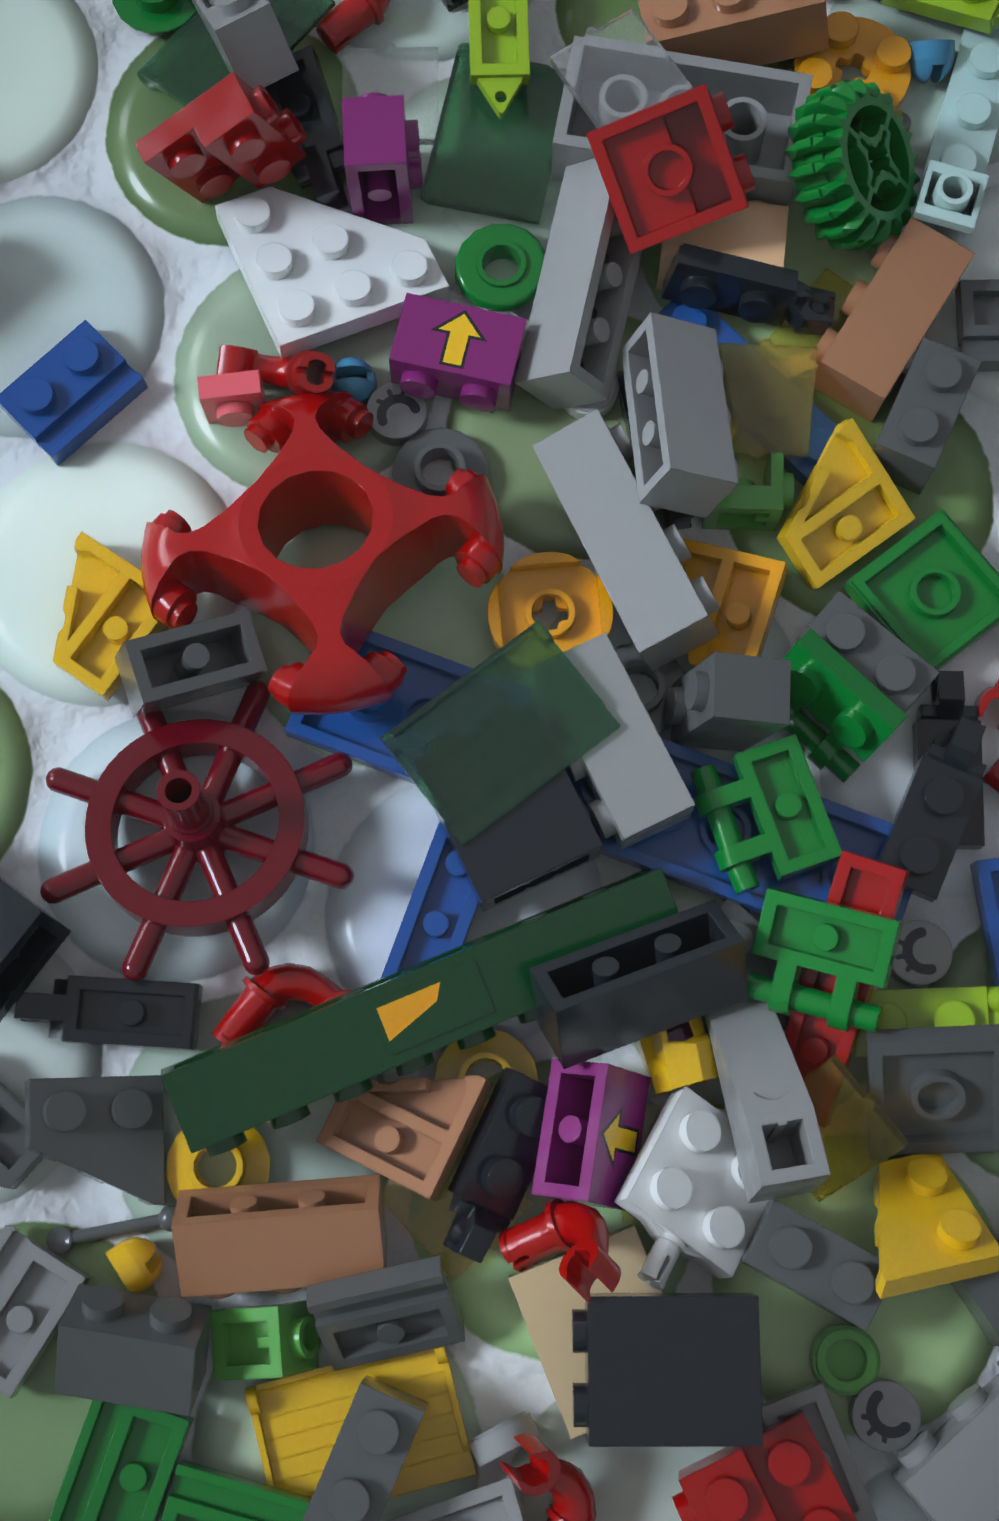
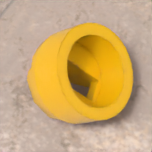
M132 1237L126 1239L105 1252L128 1292L141 1294L150 1288L160 1277L163 1267L162 1255L155 1252V1243L146 1238Z

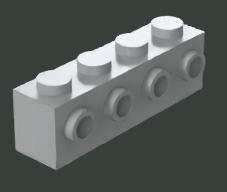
M595 158L569 165L565 168L514 382L554 410L609 400L642 255V250L630 255Z
M596 409L532 445L632 641L650 669L654 671L719 636L720 634L710 615L719 611L720 607L703 576L691 581L682 563L692 558V555L675 524L663 529L654 513L660 508L639 504L636 477L627 463L634 458L632 444L621 424L619 423L609 429L599 410Z

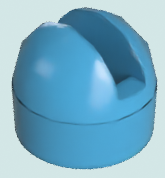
M937 39L908 42L912 53L909 60L911 75L920 83H926L930 77L932 82L938 83L952 70L955 57V40Z
M350 356L340 359L335 364L334 381L329 391H347L354 399L367 406L370 396L377 389L374 370L361 358ZM365 375L367 377V379L359 377H348L343 379L339 378L341 376Z

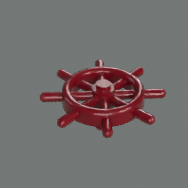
M261 681L252 682L247 686L231 723L212 719H193L167 724L161 710L137 716L144 735L131 742L119 752L108 764L98 780L61 767L51 769L46 775V784L51 791L88 803L85 819V843L90 861L46 880L40 888L41 897L49 904H57L102 884L113 901L130 917L141 923L122 964V973L129 981L137 982L146 977L165 933L185 937H201L229 931L245 970L251 975H261L267 971L270 960L253 920L269 910L284 895L296 875L337 889L349 887L354 880V872L349 865L306 850L309 821L307 806L303 796L347 776L352 770V760L347 754L337 752L293 771L282 753L264 737L255 733L270 698L268 686ZM195 756H216L201 788L196 776L188 772L183 759ZM241 763L254 769L267 781L266 784L224 802ZM160 770L162 779L159 781L156 791L158 800L135 792L149 776ZM278 806L279 820L275 840L234 826ZM122 815L161 828L157 832L118 848V830ZM229 851L263 864L246 882L238 886L224 852ZM172 853L154 894L142 888L127 874L132 870ZM196 863H199L214 898L200 901H180Z

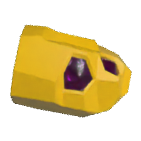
M701 1017L637 1041L646 1075L650 1077V1087L653 1096L669 1093L674 1089L684 1086H694L719 1077L710 1039L705 1031Z

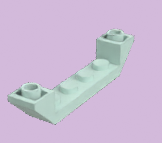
M999 26L994 27L991 35L965 27L963 29L916 192L917 200L913 210V218L971 235L976 225L989 175L985 173L999 127Z

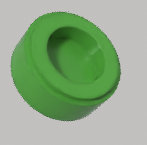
M844 1323L833 1324L821 1330L811 1344L809 1351L811 1370L818 1381H822L825 1388L836 1394L845 1396L857 1395L864 1387L875 1382L879 1374L881 1360L878 1347L872 1337L860 1328Z

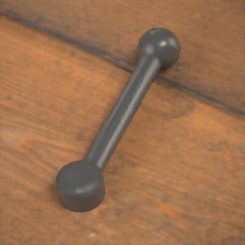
M176 1205L165 1206L159 1214L75 1231L68 1227H56L49 1232L46 1243L48 1248L54 1253L64 1254L70 1252L74 1245L159 1227L172 1232L171 1224Z

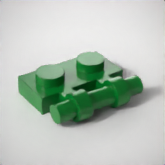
M810 628L783 658L784 660H791L790 725L784 729L791 735H797L799 743L810 752L807 759L819 770L826 766L844 783L861 764L842 747L846 745L865 762L908 716ZM804 707L808 712H810L819 722H821L830 731V733L827 734L810 717H808L801 710V708Z
M796 734L735 754L732 762L739 780L722 786L714 764L703 766L690 773L698 796L693 801L699 817L708 819L719 849L714 853L716 862L721 873H728L736 895L760 887L752 863L769 856L778 881L840 859L842 850ZM748 802L760 835L743 841L731 809Z
M773 887L767 888L752 954L778 961L774 977L755 972L750 973L747 979L748 998L768 1003L769 1011L790 1016L792 1011H797L826 1019L827 1027L849 1032L851 1027L876 1033L881 1022L883 1007L858 1001L860 983L883 989L888 987L903 920ZM802 967L837 976L833 993L800 985L799 977Z

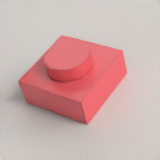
M259 370L197 377L199 400L209 424L219 423L226 427L245 426L258 412L260 404L267 402V394Z

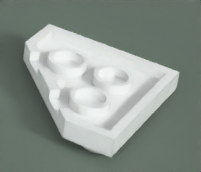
M267 187L215 205L218 223L281 359L400 318L406 293L443 301L449 300V284L424 238L273 187Z

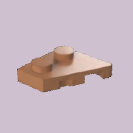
M478 1075L465 1076V1079L430 1080L423 1077L400 1078L394 1082L371 1080L373 1088L343 1102L336 1103L335 1101L316 1142L437 1202L493 1083Z

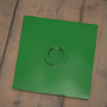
M943 509L939 510L850 578L843 587L861 609L938 671L999 624V573Z

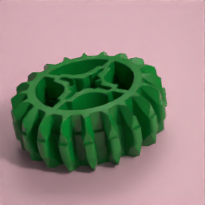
M861 79L853 81L843 80L816 90V93L807 96L805 104L795 109L796 122L788 127V135L793 145L785 150L786 156L792 161V172L787 177L794 180L797 193L794 201L801 202L805 209L803 215L804 223H815V234L818 240L828 239L832 249L844 248L847 251L855 249L863 251L875 248L882 242L888 241L890 234L896 237L899 236L902 226L906 225L911 219L912 213L910 208L915 205L917 195L913 188L915 184L920 182V177L914 170V160L918 155L912 152L910 139L913 134L912 132H906L903 126V111L893 110V99L890 93L881 94L875 82L865 84Z

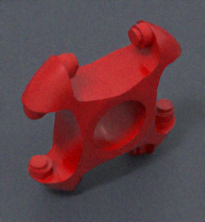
M347 391L307 392L261 403L258 412L247 422L244 436L256 450L262 453H266L269 450L274 453L279 452V454L258 480L225 511L199 529L192 531L190 525L181 515L173 510H168L165 514L160 513L152 522H147L144 530L141 549V572L145 595L153 619L163 623L170 629L189 625L197 614V594L203 592L213 593L281 624L312 652L304 664L295 662L290 666H281L269 681L268 691L273 694L274 699L295 715L346 713L390 701L393 693L403 683V677L407 673L405 665L388 651H382L380 654L371 651L364 658L358 654L366 638L385 610L427 575L437 564L449 557H455L458 564L456 569L459 575L468 584L477 588L489 583L496 574H500L503 568V524L497 498L489 479L484 474L479 475L473 470L460 468L450 477L445 488L446 496L442 497L426 495L405 487L364 466L335 444L338 440L349 443L354 439H362L368 433L373 423V414L368 411L367 406L354 399ZM321 525H344L367 536L361 548L344 561L327 567L298 568L277 559L286 543L302 531Z

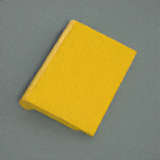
M445 1346L334 1371L331 1364L245 1388L247 1407L250 1415H252L268 1485L309 1497L313 1496L358 1387L366 1375L428 1402V1406L389 1498L477 1474Z

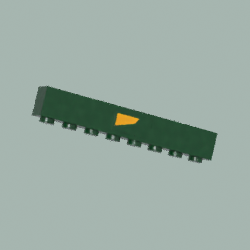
M662 869L641 870L161 1069V1079L191 1154L206 1148L209 1157L230 1151L247 1141L244 1131L270 1121L274 1130L296 1123L311 1114L308 1104L333 1094L336 1103L357 1097L373 1088L371 1077L392 1068L396 1069L398 1076L418 1071L435 1062L433 1051L451 1043L457 1042L460 1050L484 1043L497 1035L493 1027L494 1025L515 1016L518 1017L520 1024L537 1020L529 968L679 913Z

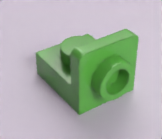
M770 452L764 470L763 485H755L754 481L747 478H738V484L734 490L706 518L702 517V529L776 531L783 510H792L794 501V474L784 473L783 452Z
M307 1300L275 1305L230 1307L212 1310L210 1328L214 1381L284 1378L318 1368V1351L321 1339L315 1328V1317L313 1313L309 1314Z

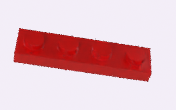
M842 850L827 901L896 918L911 870L852 851ZM805 968L800 985L833 993L837 976ZM860 983L858 1001L869 1003L874 986ZM792 1011L785 1036L814 1105L817 1121L827 1126L832 1121L860 1029L851 1027L849 1032H844L827 1027L826 1019Z

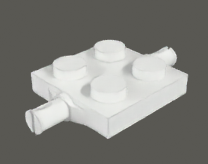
M687 1086L671 1091L614 1200L617 1205L638 1219L649 1236L654 1240V1244L637 1276L641 1281L648 1280L646 1284L658 1290L665 1288L666 1281L678 1257L693 1260L717 1279L733 1277L769 1201L747 1203L725 1103L722 1109L715 1108Z

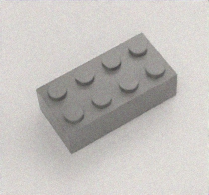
M574 35L552 142L551 180L562 182L566 166L595 158L586 133L707 83L711 95L723 91L735 128L724 132L732 157L744 152L756 189L745 193L747 200H759L768 204L788 206L794 186V180L787 177L792 172V161L786 156L785 150L793 145L788 135V127L796 122L795 109L805 104L806 97L810 95L813 75Z

